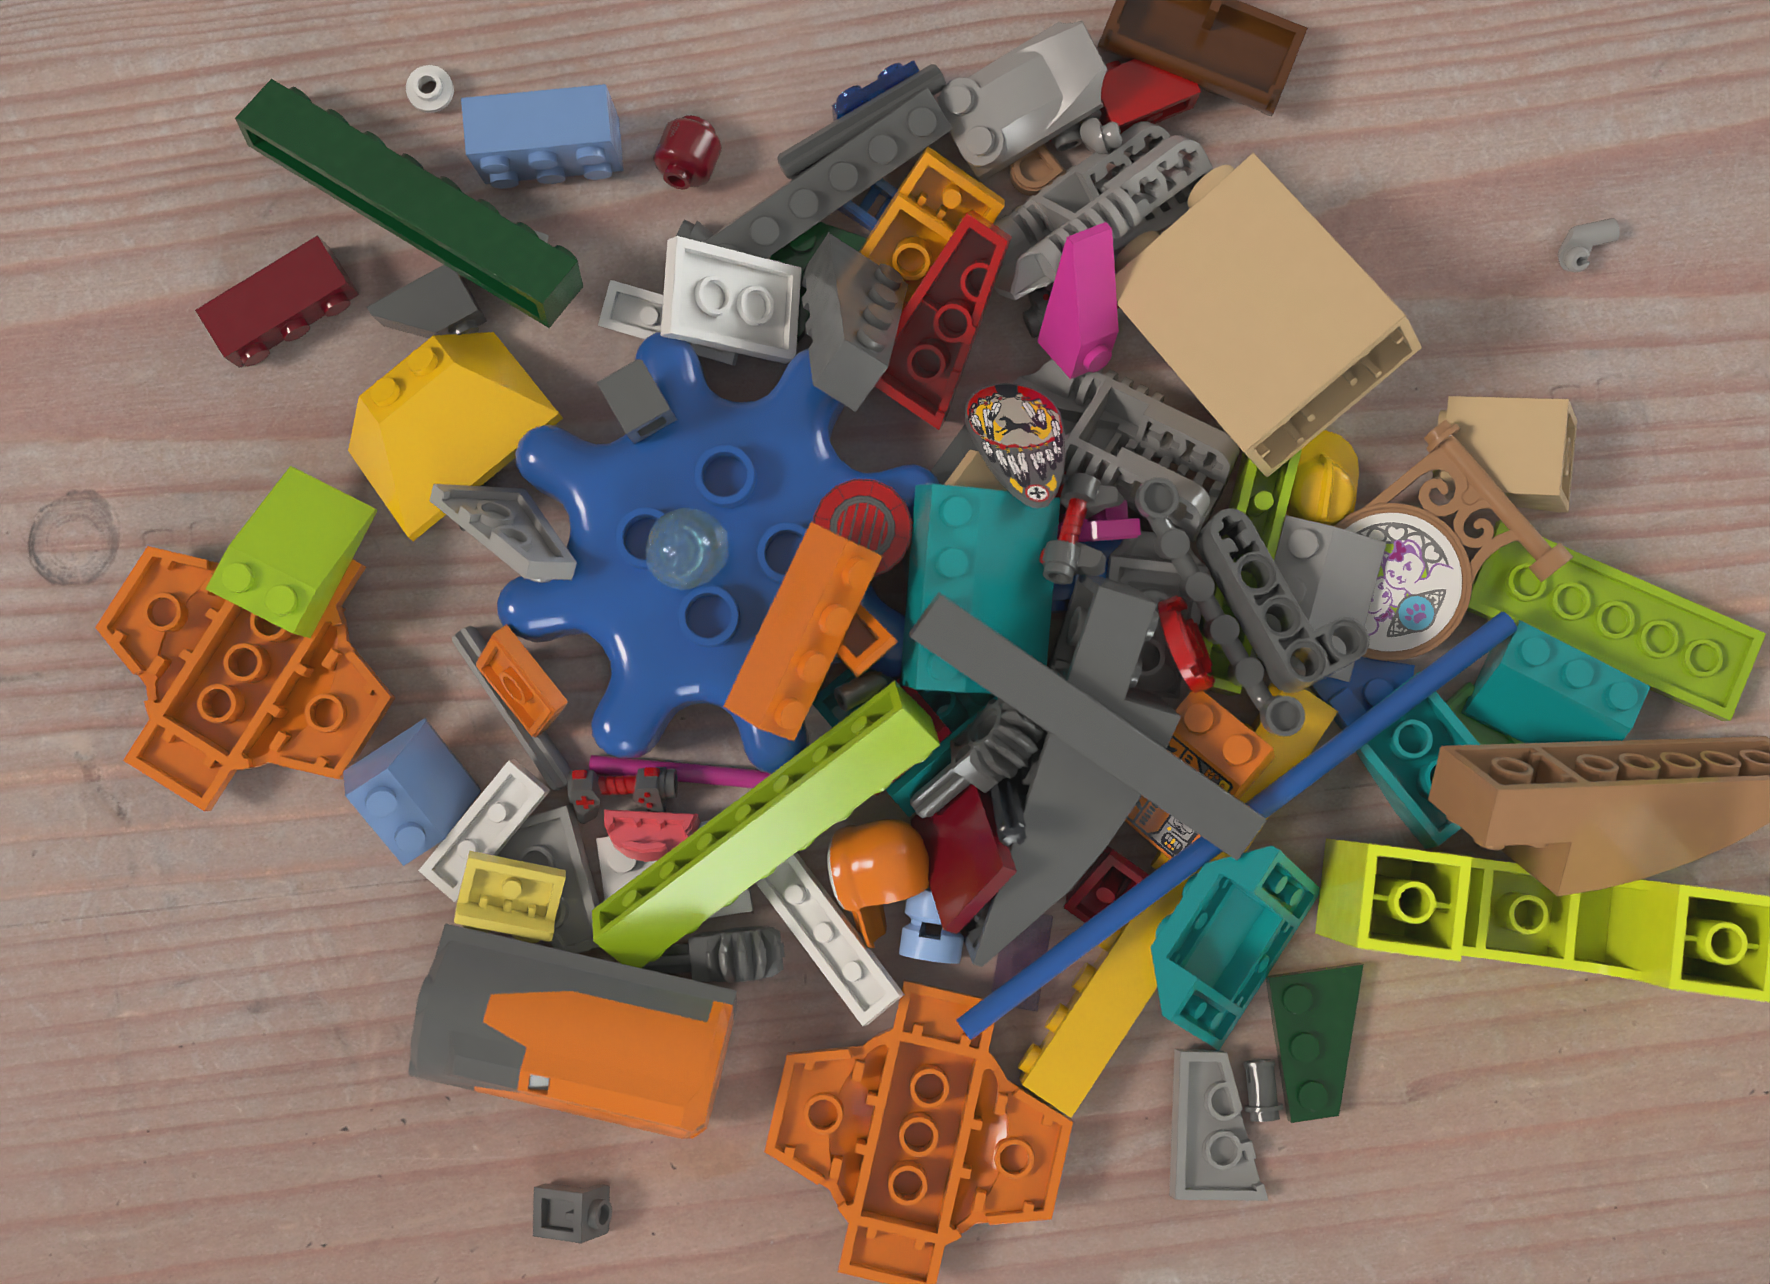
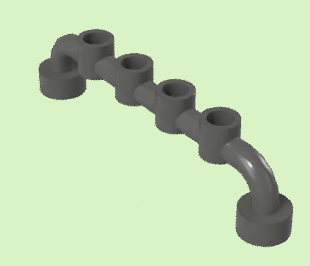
M1160 477L1142 483L1136 491L1135 504L1138 511L1147 517L1157 536L1154 543L1155 551L1162 559L1172 561L1181 577L1179 592L1182 598L1197 604L1206 620L1203 627L1205 638L1212 644H1220L1230 662L1228 667L1230 681L1236 686L1245 687L1248 695L1260 711L1263 727L1269 733L1279 736H1291L1297 733L1305 721V711L1302 704L1290 696H1272L1263 681V665L1259 660L1249 657L1238 638V622L1232 616L1224 614L1213 595L1215 584L1212 577L1207 573L1200 572L1188 551L1190 548L1189 537L1182 530L1175 529L1168 517L1178 506L1179 493L1176 486L1168 479Z

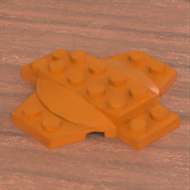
M147 546L95 627L131 673L138 675L146 685L148 700L144 701L149 721L123 761L203 811H211L237 770L252 769L274 763L283 767L344 780L343 771L355 763L395 700V696L349 641V631L344 615L346 608L342 607V605L366 569V566L355 559L351 560L311 638L292 634L206 590L219 563Z
M904 979L901 990L905 995L899 999L892 1027L878 1033L859 1046L787 1052L764 1152L816 1185L821 1184L830 1190L839 1212L848 1222L838 1265L839 1273L885 1284H936L945 1245L962 1237L961 1234L970 1229L974 1224L989 1223V1225L1052 1219L1073 1121L1065 1114L1006 1079L999 1063L989 1051L995 1023L972 1040L962 1030L956 1019L982 1001L983 997Z

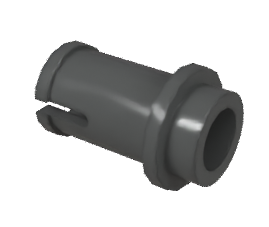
M1256 1059L1244 1061L1249 1104L1245 1105L1244 1108L1245 1112H1250V1121L1268 1122L1279 1120V1111L1283 1110V1103H1278L1274 1070L1275 1060Z

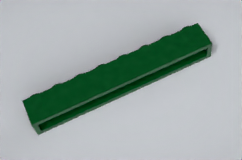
M271 78L235 117L250 148L548 328L553 325L583 288L579 262L568 249L560 245L551 246L541 240L528 225L522 222H517L516 224L501 216L499 211L484 199L474 200L464 194L458 185L445 176L437 178L424 170L423 166L412 156L406 153L399 155L387 148L384 142L372 132L365 131L362 133L350 126L347 120L335 110L328 109L325 111L313 104L310 98L296 87L288 89Z

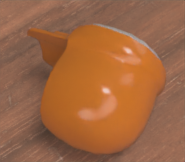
M882 819L859 826L848 825L842 827L835 832L829 843L827 862L834 896L841 907L847 911H852L857 931L862 933L867 947L875 948L874 942L886 934L887 930L883 904L911 898L929 887V855L924 841L918 831L910 824L899 819Z

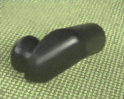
M867 672L835 688L834 696L841 709L847 711L871 699L895 679L881 672Z

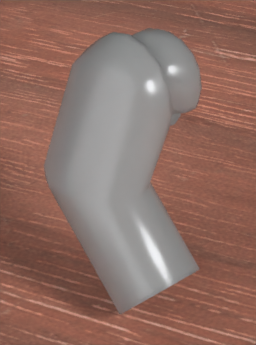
M1092 117L1081 125V139L1091 153L1107 154L1108 149L1119 148L1123 143L1120 135L1121 131L1116 122H1109L1102 126L1099 119Z
M1610 218L1572 227L1558 251L1560 266L1566 271H1584L1590 264L1587 259L1593 246L1615 242L1619 239L1620 231L1616 219Z

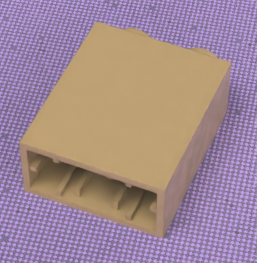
M1252 153L1235 169L1231 165H1222L1203 176L1194 186L1188 197V207L1190 209L1161 235L1157 231H1148L1134 238L1119 253L1114 266L1117 273L1115 275L1117 305L1241 450L1268 478L1419 351L1422 346L1402 310L1268 167Z

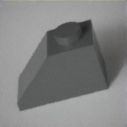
M445 265L367 306L370 314L383 326L428 339L433 335L477 333L479 331L478 326L487 322L463 276Z

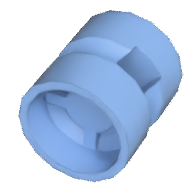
M927 888L922 893L906 899L905 914L911 918L910 924L902 927L899 955L932 962L961 963L964 936L960 932L954 934L942 928L941 935L926 933V923L941 925L931 888Z

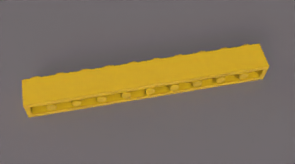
M1271 683L1267 688L1273 697L1279 695L1290 696L1302 704L1305 711V721L1302 728L1291 736H1279L1269 733L1261 723L1260 713L1251 726L1246 722L1244 723V725L1274 748L1275 759L1239 800L1246 803L1308 757L1338 711L1306 689L1296 693H1287ZM1254 839L1251 841V843L1248 845V847L1245 849L1243 853H1245L1248 850ZM1158 851L1151 866L1157 870L1170 859ZM1223 851L1211 861L1227 858L1230 855ZM1191 876L1098 945L1103 951L1093 966L1086 962L1077 973L1071 984V987L1076 989L1068 1004L1065 1006L1059 1003L1047 1019L1044 1027L1050 1031L1040 1046L1033 1043L1020 1060L1018 1068L1023 1071L1019 1076L1022 1085L1070 1118H1072L1156 990L1157 982L1151 946L1156 939L1155 934L1160 922L1167 915L1174 912L1183 898V888Z

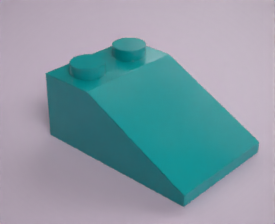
M1434 692L1356 751L1395 813L1425 849L1441 845L1461 829L1459 825L1450 822L1446 815L1428 800L1440 747L1480 745L1437 692Z

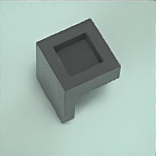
M641 359L633 361L597 382L624 432L633 444L638 443L677 420Z

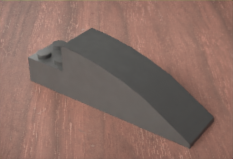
M1078 575L1048 668L1166 749L1181 716L1159 695L1134 688L1142 670V660L1139 659L1144 640L1149 641L1157 627L1158 612L1155 611L1157 603L1133 586L1100 576ZM1042 727L1040 728L1044 733L1036 744L1037 752L1033 753L1028 759L1027 766L1020 767L1015 775L1026 825V840L1021 845L1015 842L1008 845L1017 872L960 930L964 936V943L973 965L983 967L1071 890L1109 844L1141 796Z

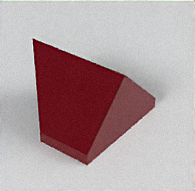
M1107 845L1077 883L1066 893V902L1063 908L1086 923L1149 876V874Z

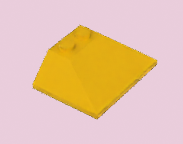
M494 332L433 335L359 396L348 452L407 537L415 541L446 515L429 501L433 484L482 486L516 458L515 452L519 440L527 431L537 426H555L563 417Z

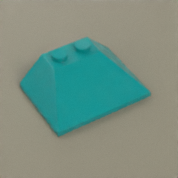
M1274 846L1242 853L1238 860L1230 856L1205 863L1199 873L1192 875L1186 882L1182 892L1183 898L1174 912L1167 915L1160 922L1155 934L1156 939L1151 946L1162 1016L1215 1049L1220 1050L1318 898L1320 887Z

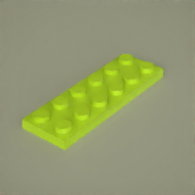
M1501 520L1497 521L1494 525L1493 538L1509 530ZM1544 538V540L1551 546V548L1558 544ZM1518 541L1511 542L1498 549L1480 567L1473 582L1471 600L1467 611L1487 620H1491L1500 612H1505L1514 622L1521 620L1651 686L1650 690L1720 721H1731L1766 633L1567 547L1565 548L1573 558L1543 582H1540L1528 568L1536 560Z

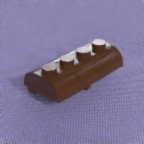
M1116 0L1097 48L1129 60L1137 59L1197 83L1200 88L1205 89L1207 92L1223 96L1272 117L1308 28L1239 0Z

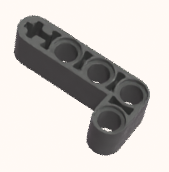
M1230 508L1221 510L1200 530L1196 544L1199 554L1270 680L1278 689L1287 693L1302 691L1344 669L1366 653L1369 647L1367 629L1361 622L1353 618L1343 617L1315 631L1312 629L1253 523L1245 513ZM1227 534V535L1229 536V538H1226V539L1223 540V539L1220 537V536H1224V535ZM1240 554L1241 558L1234 563L1233 559ZM1241 571L1252 574L1256 580L1257 589L1251 588L1243 582ZM1266 614H1271L1279 620L1281 632H1276L1268 626ZM1332 636H1337L1344 642L1346 654H1342L1335 649L1332 643ZM1291 656L1300 659L1306 669L1305 676H1301L1293 670L1290 663Z

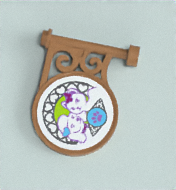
M1445 420L1437 425L1423 438L1429 445L1426 448L1429 452L1426 457L1365 507L1346 516L1334 526L1387 543L1364 626L1369 635V647L1363 655L1364 657L1382 661L1405 660L1425 654L1442 644L1457 629L1467 612L1471 600L1473 582L1480 567L1494 552L1511 542H1520L1536 560L1528 568L1540 582H1543L1573 558L1561 542L1551 548L1456 439L1454 435L1461 429L1458 424L1452 426ZM1432 470H1443L1449 473L1454 480L1456 489L1454 497L1448 504L1438 506L1431 501L1429 496L1432 489L1436 488L1440 490L1442 495L1449 493L1447 483L1441 479L1428 480L1420 488L1418 498L1423 509L1406 504L1389 503L1418 478ZM1482 509H1491L1509 530L1493 538L1494 527L1492 523L1487 519L1479 518L1474 522L1473 526L1475 529L1483 528L1484 534L1474 539L1468 537L1464 532V523L1472 513ZM1457 512L1453 521L1454 531L1438 517H1446ZM1464 545L1470 548H1481L1471 562Z

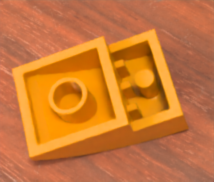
M928 146L924 149L890 201L859 253L878 265H889L900 273L903 281L908 283L903 305L904 309L966 213L974 210L993 223L1004 208L1005 199Z

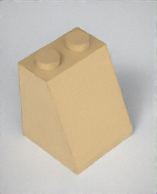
M1448 396L1447 410H1440L1438 425L1445 420L1452 426L1455 424L1459 425L1461 429L1454 435L1456 439L1516 507L1569 512L1577 418L1569 399ZM1433 470V479H1441L1448 485L1449 493L1444 495V497L1452 499L1456 489L1453 478L1443 470Z

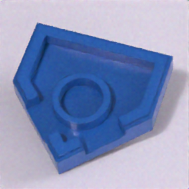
M1361 657L1355 661L1350 682L1327 677L1311 685L1310 688L1316 697L1338 711L1334 721L1341 730H1344L1414 675L1415 665Z

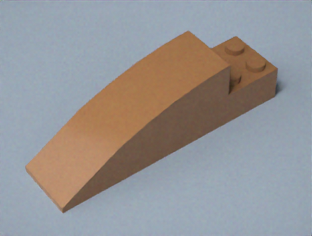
M1759 736L1441 746L1428 800L1441 810L1450 822L1459 825L1474 838L1475 843L1484 848L1501 850L1556 896L1601 890L1644 879L1688 864L1730 846L1769 824L1770 738Z

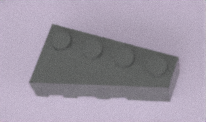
M828 233L801 273L800 286L807 289L802 297L803 308L810 311V318L805 324L806 334L811 336L813 340L812 345L808 349L813 386L856 412L889 366L908 283L903 281L900 273L891 266L876 264Z

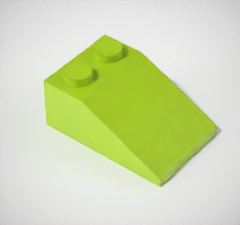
M290 466L229 544L206 590L292 634L311 638L378 510Z

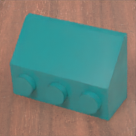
M1519 620L1515 622L1517 631L1489 651L1474 684V691L1468 697L1461 712L1523 743L1623 741L1632 730L1651 686Z

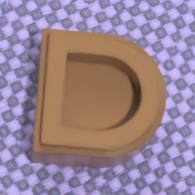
M1044 144L1018 159L1010 166V180L1013 186L1020 193L1028 196L1037 195L1043 187L1051 185L1054 179L1066 174L1065 169Z

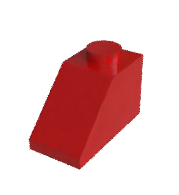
M1133 59L1124 64H1121L1119 60L1105 64L1108 70L1101 88V101L1104 107L1100 109L1102 113L1099 121L1102 126L1109 122H1116L1119 125L1120 134L1140 121L1156 124L1193 109L1201 91L1197 83L1140 60Z

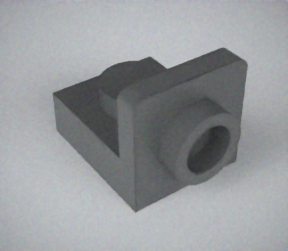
M545 1183L534 1187L533 1237L584 1243L608 1233L612 1217L609 1185L598 1184L584 1189Z

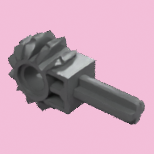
M992 698L982 711H977V716L973 722L968 724L963 731L950 741L951 763L911 796L910 805L915 809L919 817L926 818L933 816L970 784H973L984 793L988 792L1006 777L1013 778L1020 767L1027 766L1028 759L1038 750L1036 744L1042 738L1044 731L1040 728L1041 726L1000 698L997 700Z
M748 926L700 932L689 937V943L671 945L660 958L653 962H648L641 968L663 974L691 972L692 980L698 982L716 981L731 983L761 980L773 977L784 969V942H781L780 931L769 926Z

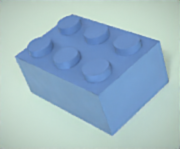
M606 84L461 98L466 156L485 184H490L495 188H512L518 186L519 181L535 179L543 184H557L565 181L567 176L584 175L587 179L600 180L611 177L612 172L624 171L619 116Z

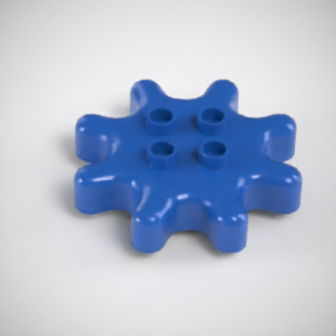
M657 332L647 337L641 343L634 360L641 359L677 418L676 421L636 444H633L626 434L611 443L595 444L553 425L537 426L527 431L519 440L515 452L516 466L521 476L536 489L564 505L570 522V535L566 548L577 563L572 580L552 579L550 582L540 583L519 576L509 581L500 591L497 600V615L503 626L507 624L517 637L531 642H548L569 635L586 634L593 637L602 646L610 660L611 678L607 690L595 709L591 727L592 736L597 745L609 755L619 758H638L649 753L659 742L666 727L677 712L696 704H711L722 707L733 717L739 730L744 751L750 763L760 771L772 774L810 745L809 734L805 720L795 741L756 728L725 708L724 704L810 523L813 522L814 514L821 499L836 485L852 479H874L893 488L905 501L913 525L916 485L940 484L934 473L928 468L916 464L901 465L881 472L863 473L850 468L839 458L830 443V437L833 427L845 405L813 386L809 348L794 356L777 385L767 396L757 401L735 402L719 397L708 387L702 365L691 343L662 337L661 332ZM871 580L860 604L895 638L897 643L867 671L881 672L897 680L901 676L905 615L889 607L878 598ZM835 655L831 664L843 662Z

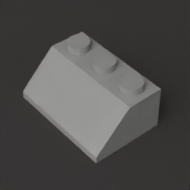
M1286 515L1274 562L1314 631L1343 617L1353 618L1365 626L1387 543L1334 526ZM1266 614L1268 626L1276 632H1281L1279 620L1271 614ZM1332 636V643L1335 649L1342 654H1346L1344 642L1337 636ZM1252 648L1250 657L1259 659ZM1291 656L1290 663L1292 668L1306 671L1301 660ZM1355 662L1329 677L1350 682Z

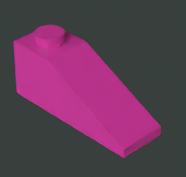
M1107 222L1067 236L1037 340L1039 345L1070 380L1087 372H1097L1105 367L1112 357V350L1119 331L1112 227Z

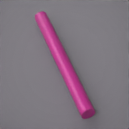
M591 755L589 761V769H592L598 775H637V771L640 768L667 767V769L677 770L678 782L754 788L771 775L756 769Z

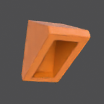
M859 604L836 655L858 678L896 645L897 641Z

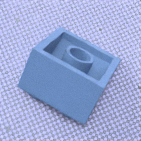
M426 718L343 771L346 798L403 866L443 841L481 792L478 784Z

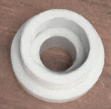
M425 65L414 70L408 77L406 94L409 101L418 110L426 113H435L446 108L451 102L454 86L451 78L442 68L434 65ZM429 81L436 83V88L433 92L428 94L421 92L422 86Z

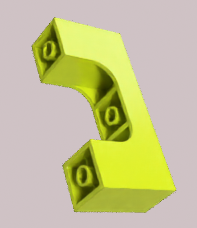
M1326 838L1315 934L1360 949L1461 962V956L1603 974L1636 980L1673 990L1770 1002V896L1641 879L1601 890L1556 896L1517 863Z

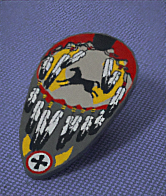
M1000 383L988 385L974 392L965 405V424L984 462L999 483L1021 502L1032 508L1048 506L1058 492L1063 478L1065 463V432L1061 413L1055 403L1040 391L1021 384Z

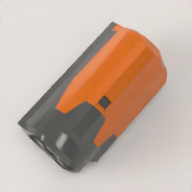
M445 923L435 959L428 975L425 977L417 1000L410 1046L409 1076L675 1138L693 1139L707 1129L737 1011V990Z

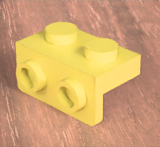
M469 851L456 903L454 923L463 925L464 928L485 933L496 931L511 934L516 940L528 943H538L540 940L551 942L554 935L555 918L566 879V870Z

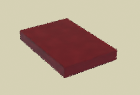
M973 784L968 785L933 816L921 818L916 814L910 820L912 827L922 837L929 855L928 881L942 928L954 934H957L1017 872L1009 846H1005L999 841L990 791L984 793Z

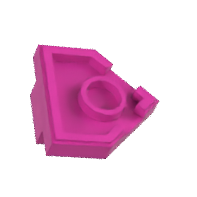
M1124 500L1119 506L1106 508L1087 520L1084 519L1078 542L1138 538L1137 535H1141L1140 518L1128 519L1127 500ZM1059 514L1057 540L1060 535L1065 514Z

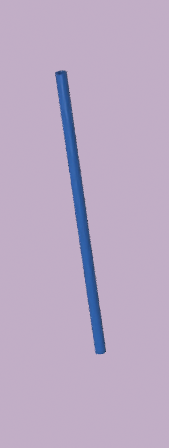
M1505 612L1497 614L1245 804L1267 819L1516 632L1517 626L1513 619ZM1202 836L957 1018V1023L968 1038L972 1040L1223 851Z

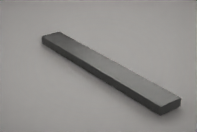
M940 592L936 594L909 632V636L1235 860L1239 859L1267 821L1260 813Z

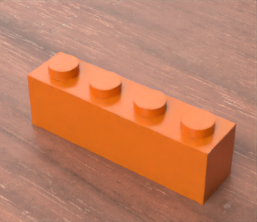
M811 522L725 701L724 707L758 729L795 741L882 556Z

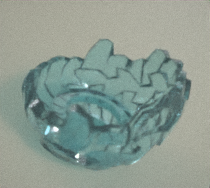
M693 508L672 510L656 520L650 530L646 544V563L648 569L658 581L671 588L686 590L701 586L704 583L710 582L719 573V570L724 568L728 558L729 535L720 521L705 511Z

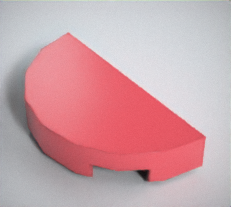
M604 809V826L614 848L628 858L644 862L659 860L696 832L701 823L699 815L692 813Z

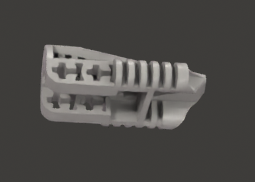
M1140 121L1120 134L1123 143L1119 148L1108 149L1107 154L1095 152L1077 166H1072L1065 175H1060L1054 179L1051 185H1046L1037 195H1032L1028 198L1025 204L1014 208L1010 215H1005L994 223V225L1012 236L994 285L996 291L1001 296L1017 300L1037 288L1051 284L1055 280L1067 236L1107 222L1112 227L1114 256L1119 254L1137 236L1148 231L1161 233L1168 229L1190 209L1188 207V197L1194 186L1203 176L1213 170L1200 143L1182 135L1170 137L1164 128L1148 121ZM1146 136L1154 138L1149 143L1150 151L1148 153L1141 151L1145 147L1144 138ZM1182 150L1187 152V154L1183 156V154L1178 152ZM1124 151H1127V152L1131 153L1132 155L1129 156V157H1127V156L1124 154ZM1111 163L1116 165V167L1112 169L1113 178L1108 181L1103 177L1108 173L1106 165ZM1142 183L1144 185V190L1146 192L1144 194L1140 191V185Z
M1051 359L1037 372L1019 376L1012 383L1021 384L1040 391L1050 398L1060 411L1065 432L1064 470L1067 471L1065 480L1068 481L1069 475L1073 473L1091 475L1097 478L1102 486L1117 488L1124 500H1127V506L1147 519L1136 507L1135 494L1142 483L1153 478L1168 479L1176 486L1179 493L1178 506L1168 517L1175 529L1182 530L1187 534L1190 542L1194 543L1197 540L1200 530L1207 524L1239 456V447L1228 434L1164 404L1165 395L1157 391L1152 397H1149V387L1140 384L1136 390L1133 389L1134 381L1128 377H1124L1121 382H1118L1119 374L1111 369L1105 375L1102 374V368L1097 372H1087L1070 380L1054 360ZM1153 457L1161 459L1160 463L1153 462ZM1171 463L1179 465L1176 473L1169 470ZM1189 470L1197 472L1193 481L1186 478ZM1206 477L1215 480L1209 494L1202 487Z

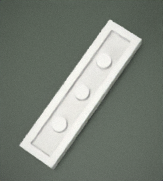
M797 852L781 863L770 876L756 882L862 1026L870 1024L905 995Z

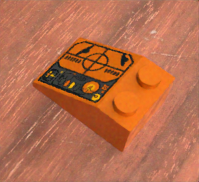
M1191 691L1175 710L1181 718L1166 749L1238 799L1245 794L1275 759L1272 746L1204 691L1198 693ZM1142 795L1125 819L1127 824L1169 859L1201 837Z

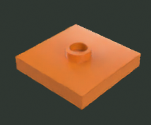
M507 624L492 634L476 662V667L528 733L536 738L551 726L568 701Z

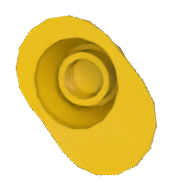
M1323 430L1302 448L1286 511L1287 516L1335 526L1343 518L1354 512L1359 478L1358 457L1352 445L1341 435Z

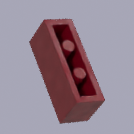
M317 235L195 311L223 357L240 368L244 365L253 366L262 362L269 356V350L283 341L290 342L301 338L310 330V325L320 318L340 314L350 306V300L360 294L332 249Z

